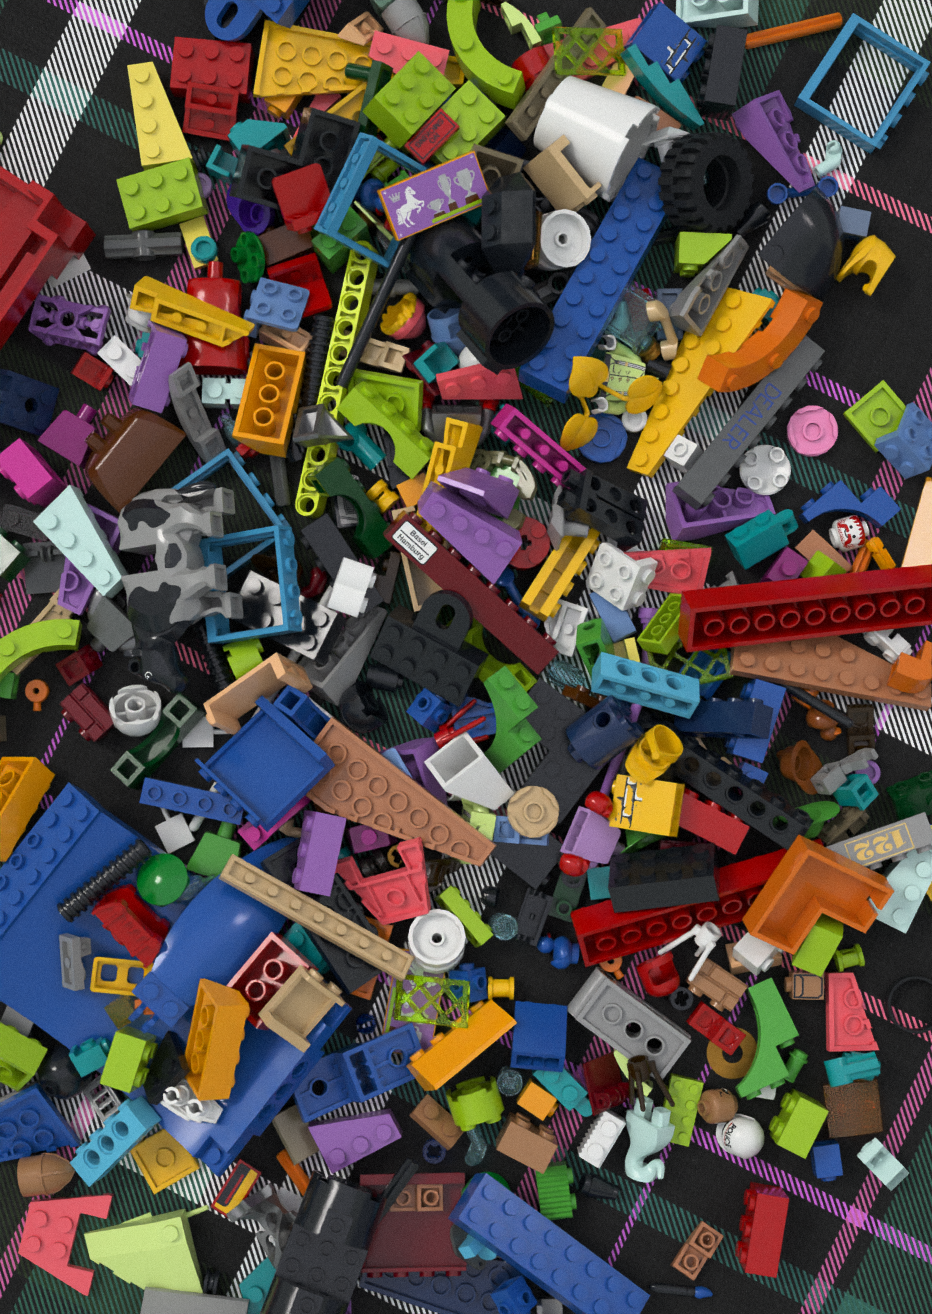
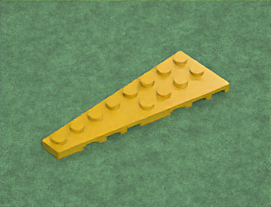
M265 20L253 97L351 93L363 82L347 79L345 68L348 63L371 67L373 60L368 57L372 40L363 46L341 39L336 33L295 25L287 28L276 24L274 21ZM448 55L444 77L454 87H462L464 73L459 67L456 57Z
M728 287L702 336L699 337L685 331L676 356L672 361V367L666 380L663 382L660 396L653 405L628 463V470L650 478L655 475L665 461L664 454L678 434L682 436L685 433L683 429L693 416H697L700 411L698 408L706 397H710L714 392V389L697 379L706 356L722 354L728 351L734 353L740 350L742 343L748 340L755 328L759 329L762 324L761 320L768 310L774 308L775 302L773 299Z

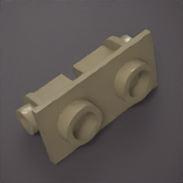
M845 806L839 815L823 826L817 837L821 838L826 847L847 840L850 837L845 831L849 829L852 834H856L868 823L867 820L870 817L866 810L860 811L858 807Z

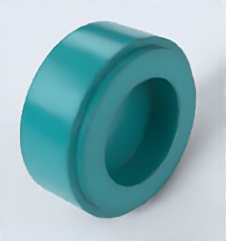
M200 236L193 241L191 253L196 261L207 264L216 258L218 248L212 238Z

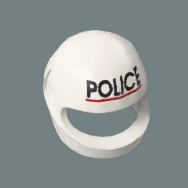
M735 1114L733 1120L726 1124L727 1122L718 1123L716 1138L719 1145L726 1152L743 1159H749L757 1155L762 1149L765 1138L764 1131L754 1118L743 1114Z

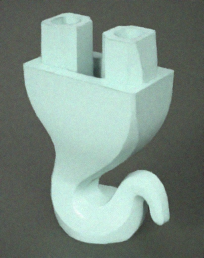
M644 1096L645 1112L640 1110L639 1099L636 1098L634 1109L627 1110L626 1126L630 1136V1147L625 1158V1172L633 1180L649 1183L653 1182L656 1177L658 1179L664 1178L665 1166L660 1159H653L647 1164L643 1162L644 1158L662 1150L669 1144L674 1134L675 1125L669 1122L671 1114L669 1109L661 1106L654 1107L652 1112L653 1100Z

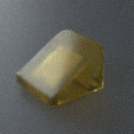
M121 995L104 1007L118 1029L132 1023L128 1017L135 1010V1005L128 995Z

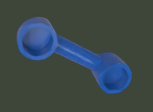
M826 176L819 180L815 186L799 193L794 187L786 188L781 183H775L768 188L766 196L771 204L779 205L788 198L808 196L813 189L818 187L830 198L837 193L839 185L834 177Z
M506 567L495 583L499 587L505 588L512 601L519 607L523 597L513 582V571ZM519 607L518 611L521 616L525 618L528 615L538 624V628L540 619Z

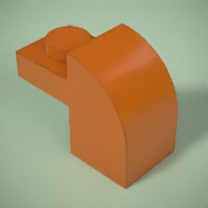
M926 640L915 657L901 652L891 666L887 686L905 693H918L926 689L932 681V642Z

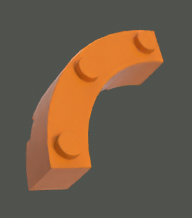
M785 288L781 299L769 316L773 319L763 331L758 330L748 340L742 343L740 350L734 353L728 351L717 355H707L697 379L717 392L737 391L760 381L772 371L778 369L796 349L812 324L818 319L823 302L802 290Z

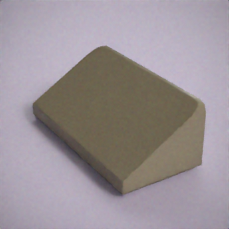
M296 1104L286 1107L274 1117L272 1123L294 1165L319 1151L308 1129L309 1122H302Z

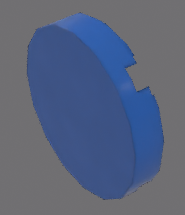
M602 412L590 415L589 417H594L598 422L597 432L589 443L578 449L591 462L599 464L611 462L618 458L625 449L627 442L626 429L622 421L613 414Z

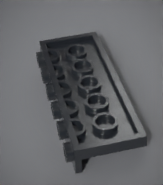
M301 837L260 863L267 874L294 888L292 875L297 867V853ZM337 874L334 875L330 896L297 890L379 936L376 927L369 923L364 916L362 906L354 901L349 893L350 890L343 884L344 881L340 880ZM303 927L347 995L382 972L366 961Z

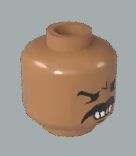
M710 1089L702 1093L697 1109L707 1123H725L731 1121L738 1110V1102L728 1089Z

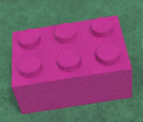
M17 439L0 453L1 474L6 479L9 478L17 484L13 488L22 499H26L29 503L39 504L45 508L67 488L37 449L22 439Z

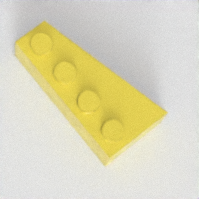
M153 62L127 65L140 158L144 171L188 157L194 162Z

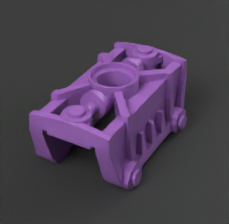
M38 294L31 315L29 331L43 340V343L47 346L60 344L87 350L90 355L96 356L98 355L97 352L103 347L102 340L104 339L108 319H110L111 308L106 305H98L96 307L90 304L74 303L67 301L65 297L60 295L52 296L51 298ZM41 303L48 305L52 308L58 309L59 311L51 310V312L49 313L43 307H41ZM68 313H73L75 317L74 323L70 326H64L63 317ZM84 315L93 316L100 319H93L92 321H88V318L84 317ZM46 318H49V321L54 323L47 328L35 326L38 320L42 321ZM87 327H90L98 334V337L95 339L83 336L79 329L85 330Z

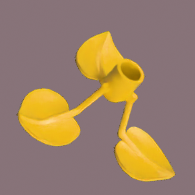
M574 356L569 379V390L580 400L584 409V415L580 413L574 414L567 421L561 435L560 447L565 451L577 449L589 443L595 436L598 422L594 417H589L590 411L584 398L593 397L597 393L598 388L622 401H627L625 409L628 413L639 414L648 410L657 401L662 390V382L651 375L641 376L629 386L628 395L624 396L602 384L608 376V367L603 361L592 357Z

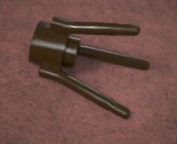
M636 1055L628 1059L629 1104L634 1105L635 1080L640 1110L645 1112L642 1082L649 1080L652 1072L670 1106L674 1107L675 1103L656 1068L655 1060L649 1061L647 1055Z

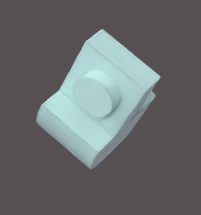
M877 1138L866 1143L857 1154L858 1158L890 1191L909 1174L905 1167Z

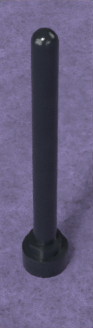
M773 683L786 688V692L846 728L853 726L851 718L800 687Z

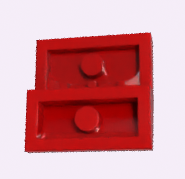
M188 81L182 132L229 141L227 135L237 120L240 90Z

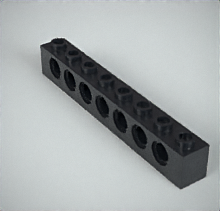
M642 706L637 723L642 727L644 733L646 728L651 729L656 725H664L671 729L682 742L683 753L676 762L669 766L668 771L787 850H789L798 835L804 837L814 821L806 811L794 808L788 804L782 795L773 794L765 788L762 782L749 778L743 774V771L734 764L729 765L721 759L717 752L705 749L699 745V742L694 737L684 735L677 730L673 723L661 720L655 716L653 710ZM689 757L696 758L699 762V766L693 765L690 762ZM711 772H717L721 780H715ZM733 786L741 788L743 795L736 794ZM755 801L762 802L766 809H759L755 805ZM777 816L785 817L788 824L780 823Z

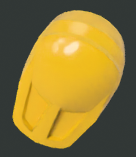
M870 235L856 245L849 259L839 271L836 280L840 283L852 273L855 275L861 272L869 275L870 281L863 286V291L871 296L896 256L885 242L875 235Z
M656 725L645 732L633 745L626 759L625 767L632 778L642 784H648L662 775L672 763L677 761L683 753L682 742L668 727Z

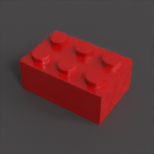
M175 37L170 89L174 97L186 98L188 81L240 90L238 103L250 104L255 55L252 44Z
M684 788L679 827L736 855L750 827L745 825V821L728 811L727 815L720 812L722 806L706 799L703 803L697 800L699 797L697 793Z
M271 932L226 985L240 991L250 1007V1013L246 1019L257 1029L268 1030L269 1028L264 1024L258 1013L300 965L307 970L314 968L316 971L319 970L283 935Z
M750 1182V1188L745 1189L744 1205H747L746 1213L741 1215L739 1230L743 1231L741 1241H737L735 1256L738 1257L745 1273L777 1278L789 1198L782 1187Z

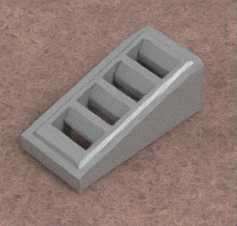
M100 1074L88 1084L83 1093L101 1121L104 1122L109 1116L118 1111L117 1108L124 1100L115 1088L103 1085L105 1088L95 1095L91 1092L100 1085L102 1076ZM108 1092L110 1097L100 1104L98 1099ZM114 1101L116 1105L106 1112L104 1107Z

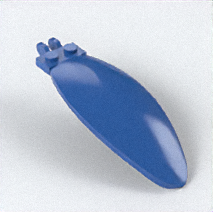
M286 837L273 841L241 859L265 872L260 863L298 838ZM220 874L217 875L194 897L181 913L166 936L151 971L131 991L142 1003L131 1013L128 1019L131 1022L137 1020L145 1008L148 1007L154 1014L143 1023L140 1030L144 1034L159 1018L171 1028L190 1006L195 1005L200 979L205 978L226 986L271 932L278 933L287 917L218 879Z

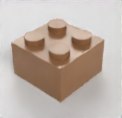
M510 1112L496 1138V1150L544 1174L558 1147L556 1136L553 1134L554 1130L544 1124H540L538 1127L530 1123L531 1118L523 1113L517 1112L515 1115Z

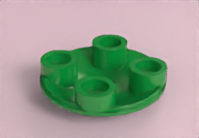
M251 231L242 232L237 240L236 247L231 248V259L237 263L243 283H256L262 277L265 268L263 246L255 233Z
M167 853L157 854L146 860L137 876V888L142 898L148 903L159 907H165L176 901L190 883L184 863L178 857Z

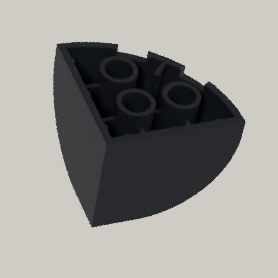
M818 187L813 189L758 254V256L794 285L818 298H824L833 287L841 270L844 252L843 228L841 227L835 207L825 193Z

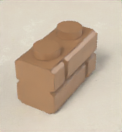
M706 958L693 981L688 980L692 970L685 980L690 984L688 989L699 997L705 994L712 999L710 1004L721 1012L725 1008L731 1012L748 986L708 958Z

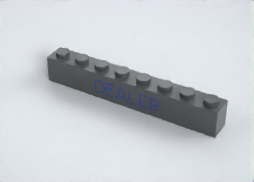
M805 335L783 364L762 379L672 492L695 510L701 505L707 507L715 497V494L712 492L718 485L722 488L731 477L727 473L731 467L738 468L747 457L743 453L748 446L753 449L761 440L760 431L763 428L768 430L777 420V417L774 416L777 410L780 408L784 411L793 400L789 396L795 389L799 392L808 381L805 378L806 374L809 371L814 373L823 361L820 357L825 350Z

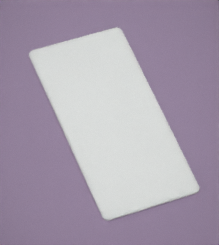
M84 253L79 260L72 257L58 279L52 276L49 277L48 280L52 288L91 269Z

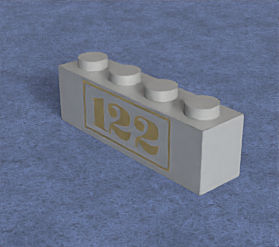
M923 812L832 844L826 848L874 870L882 867L881 861L891 858L892 862H897L908 858L906 852L916 849L919 854L931 850L932 829L926 813Z

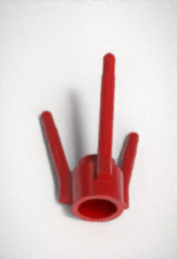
M472 699L450 720L439 726L440 731L434 733V738L440 749L455 737L486 720V717L482 716L458 730L454 726L450 728L451 725L476 704V699ZM489 735L472 739L475 743L489 739Z

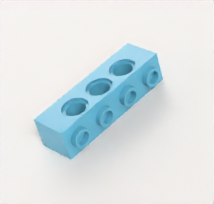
M605 652L600 653L592 668L591 691L606 696L613 695L620 700L690 719L700 702L699 679Z
M142 1095L133 1101L130 1098L124 1101L117 1108L120 1112L109 1116L103 1122L105 1127L103 1129L100 1127L89 1136L91 1142H85L75 1151L77 1156L70 1164L88 1187L105 1177L162 1120Z

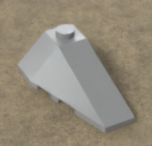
M737 234L678 295L676 301L671 304L669 316L675 327L699 337L702 336L749 248L742 236Z
M375 606L360 617H350L345 622V628L341 630L324 665L307 656L302 658L298 664L304 667L313 686L311 691L320 698L336 706L339 705L342 693L356 682L388 613L385 609Z

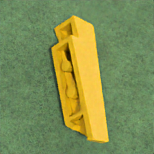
M144 276L134 285L130 309L152 313L150 321L215 345L227 346L234 340L249 335L255 327L254 323L151 277Z
M446 418L443 443L434 442L422 494L431 481L445 488L437 481L439 475L463 468H470L483 430L482 426ZM417 510V515L424 521L421 526L428 532L431 529L436 531L443 538L440 542L443 545L445 538Z

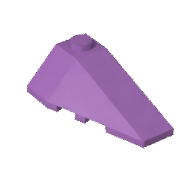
M779 90L752 100L732 114L735 125L743 137L799 193L815 186L807 159L798 149V143L801 142L799 135L793 134L790 122L793 121L791 111Z
M679 482L666 484V523L673 543L695 540L736 528L768 509L776 515L769 495H759L747 488L729 489L721 488L717 485L712 491L715 497L707 507L701 505L695 510L672 492Z

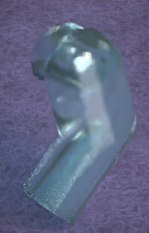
M476 1125L474 1129L465 1131L471 1141L469 1150L465 1155V1162L469 1166L480 1164L487 1149L486 1142Z

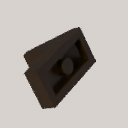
M391 551L390 557L385 556L382 571L386 572V576L377 574L374 583L375 588L387 605H391L402 559L401 553Z

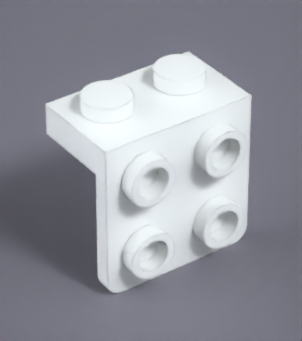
M603 542L599 546L586 579V585L622 611L639 607L646 599V591L655 577V569L658 562L651 557L635 561L609 542Z

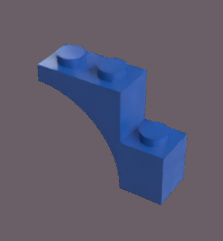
M840 480L836 484L830 481L820 490L822 496L816 501L811 498L801 507L803 513L798 517L806 524L821 514L848 512L866 519L876 528H879L899 512L901 508L881 486L875 490L870 487L859 497L862 500L860 502Z
M290 685L284 689L273 703L281 713L299 727L312 741L316 739L330 720L307 695Z

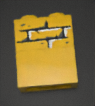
M617 774L612 784V794L614 797L612 814L608 818L610 821L609 826L677 837L685 784L652 780L648 784H642L632 778V776Z

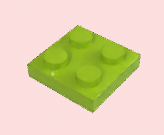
M882 380L844 412L843 415L876 453L879 451L874 446L876 439L897 430L906 406L887 383Z

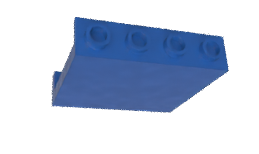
M262 695L255 701L256 705L260 708L257 714L205 764L198 758L194 761L201 767L198 773L208 783L213 780L216 783L213 787L224 798L229 795L232 798L229 803L239 813L243 810L246 811L248 815L245 818L255 828L260 825L268 832L335 764L325 751Z

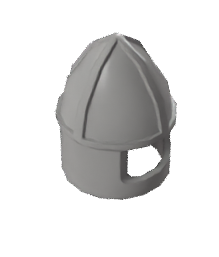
M396 0L381 14L392 35L429 44L427 14L423 12L417 0Z

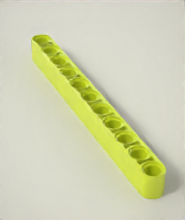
M360 240L356 242L379 255L378 251L367 241ZM350 250L317 401V405L324 403L325 408L328 410V404L332 400H336L335 409L329 412L342 426L345 416L336 408L347 396L348 388L346 389L339 385L334 386L333 380L340 374L346 358L339 361V354L343 350H347L348 356L368 313L378 264L367 258L361 260V255L353 250ZM364 275L363 282L355 285L356 278ZM358 300L357 308L350 310L351 302ZM349 325H353L352 332L349 335L345 336V328ZM336 442L307 447L295 502L297 512L303 516L316 519L325 510L327 497L319 495L317 490L312 487L307 476L329 458L337 456L338 445ZM324 450L325 458L318 462L317 454ZM310 500H313L314 508L312 511L307 512L306 505Z

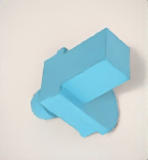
M469 1234L458 1248L464 1259L476 1257L477 1254L484 1260H493L497 1256Z

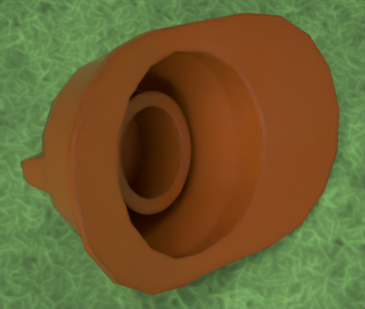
M800 740L793 746L777 751L776 756L780 762V771L783 777L797 782L807 794L814 795L818 793L810 779L823 766L809 744L804 740Z

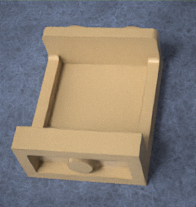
M563 134L526 164L523 169L556 211L567 209L577 212L598 196L595 191L602 185L598 181L589 188L561 153V150L570 143Z
M300 965L258 1015L268 1028L304 1053L311 1045L306 1036L335 1003L343 1007L346 1002L340 996L342 991L331 981L326 984L322 981L324 977L314 968L307 970Z

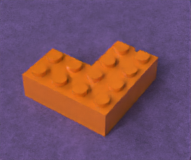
M798 835L742 920L750 935L794 955L822 913L866 934L878 916L877 911L867 898L870 896L875 906L882 910L894 893V890L885 876Z

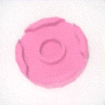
M805 406L798 409L790 417L786 426V437L790 446L797 453L806 457H817L826 453L834 445L838 436V425L834 416L820 406Z

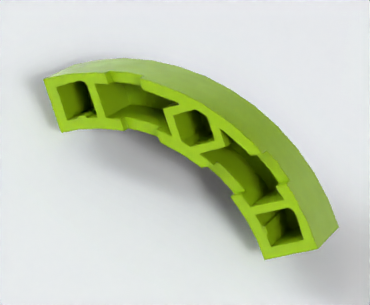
M448 0V31L456 60L468 80L487 94L492 101L515 109L526 89L523 73L495 59L480 42L476 34L477 18L481 8L480 0Z
M53 619L40 621L21 627L1 638L0 682L19 664L36 654L55 650H78L82 630L80 620Z

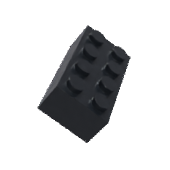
M250 570L239 592L242 596L243 619L233 620L251 629L283 625L279 584ZM300 595L299 605L303 617L301 623L302 631L269 636V638L324 665L347 618Z
M699 843L691 846L620 853L611 856L608 890L614 913L719 901L720 866L714 843Z

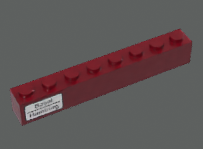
M403 510L383 532L384 537L443 590H451L463 596L471 606L473 617L538 675L559 653L554 646L557 642L547 632L543 635L536 630L538 624L528 615L523 618L517 613L520 608L509 598L504 601L498 595L501 591L490 581L485 584L479 578L481 573L471 563L468 566L460 561L463 556L452 546L447 549L440 542L443 538L436 531L431 529L428 532L421 526L424 521L415 512L412 511L408 514Z

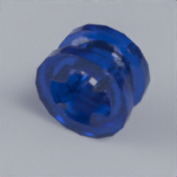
M430 1138L424 1143L423 1157L427 1162L436 1164L445 1158L446 1148L435 1138ZM430 1145L433 1147L439 1146L441 1148L439 1149L440 1155H428L427 1152H430L428 1147Z

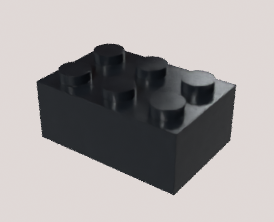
M717 25L715 32L709 34L704 52V67H702L700 82L702 83L696 100V107L700 108L699 114L701 117L729 121L736 104L748 30Z

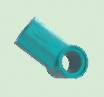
M349 421L344 428L354 439L336 443L342 450L352 451L371 471L386 454L367 436V428L364 423L354 426Z
M875 1051L849 1058L844 1056L824 1061L830 1087L849 1084L856 1079L881 1074Z

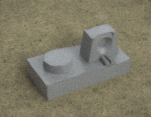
M69 933L60 934L62 987L73 991L85 989L86 971L81 957L91 954V939Z

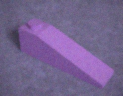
M87 503L88 507L93 511L100 528L106 534L110 546L118 556L121 551L119 550L121 537L117 523L119 518ZM65 557L64 572L61 574L57 604L82 616L96 588Z
M435 738L415 739L391 747L397 750L412 778L447 805L446 791L424 763V761L439 750ZM390 748L385 749V750H382V751H380L379 753L382 754V753H384L385 751L389 750Z

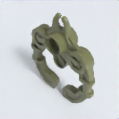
M475 450L469 469L476 470L479 467L491 473L494 466L501 469L504 467V464L511 466V471L516 474L518 473L520 476L516 487L519 490L518 497L522 500L534 499L537 483L530 468L523 462L522 456L517 455L514 457L508 455L504 450ZM512 509L508 519L503 518L502 522L519 530L522 528L526 516L517 509Z

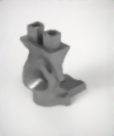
M269 1183L260 1191L242 1200L240 1204L226 1215L232 1222L239 1219H252L261 1224L266 1231H259L255 1235L276 1270L297 1212L294 1210L288 1212L281 1205L274 1187ZM269 1236L275 1238V1246L269 1241Z

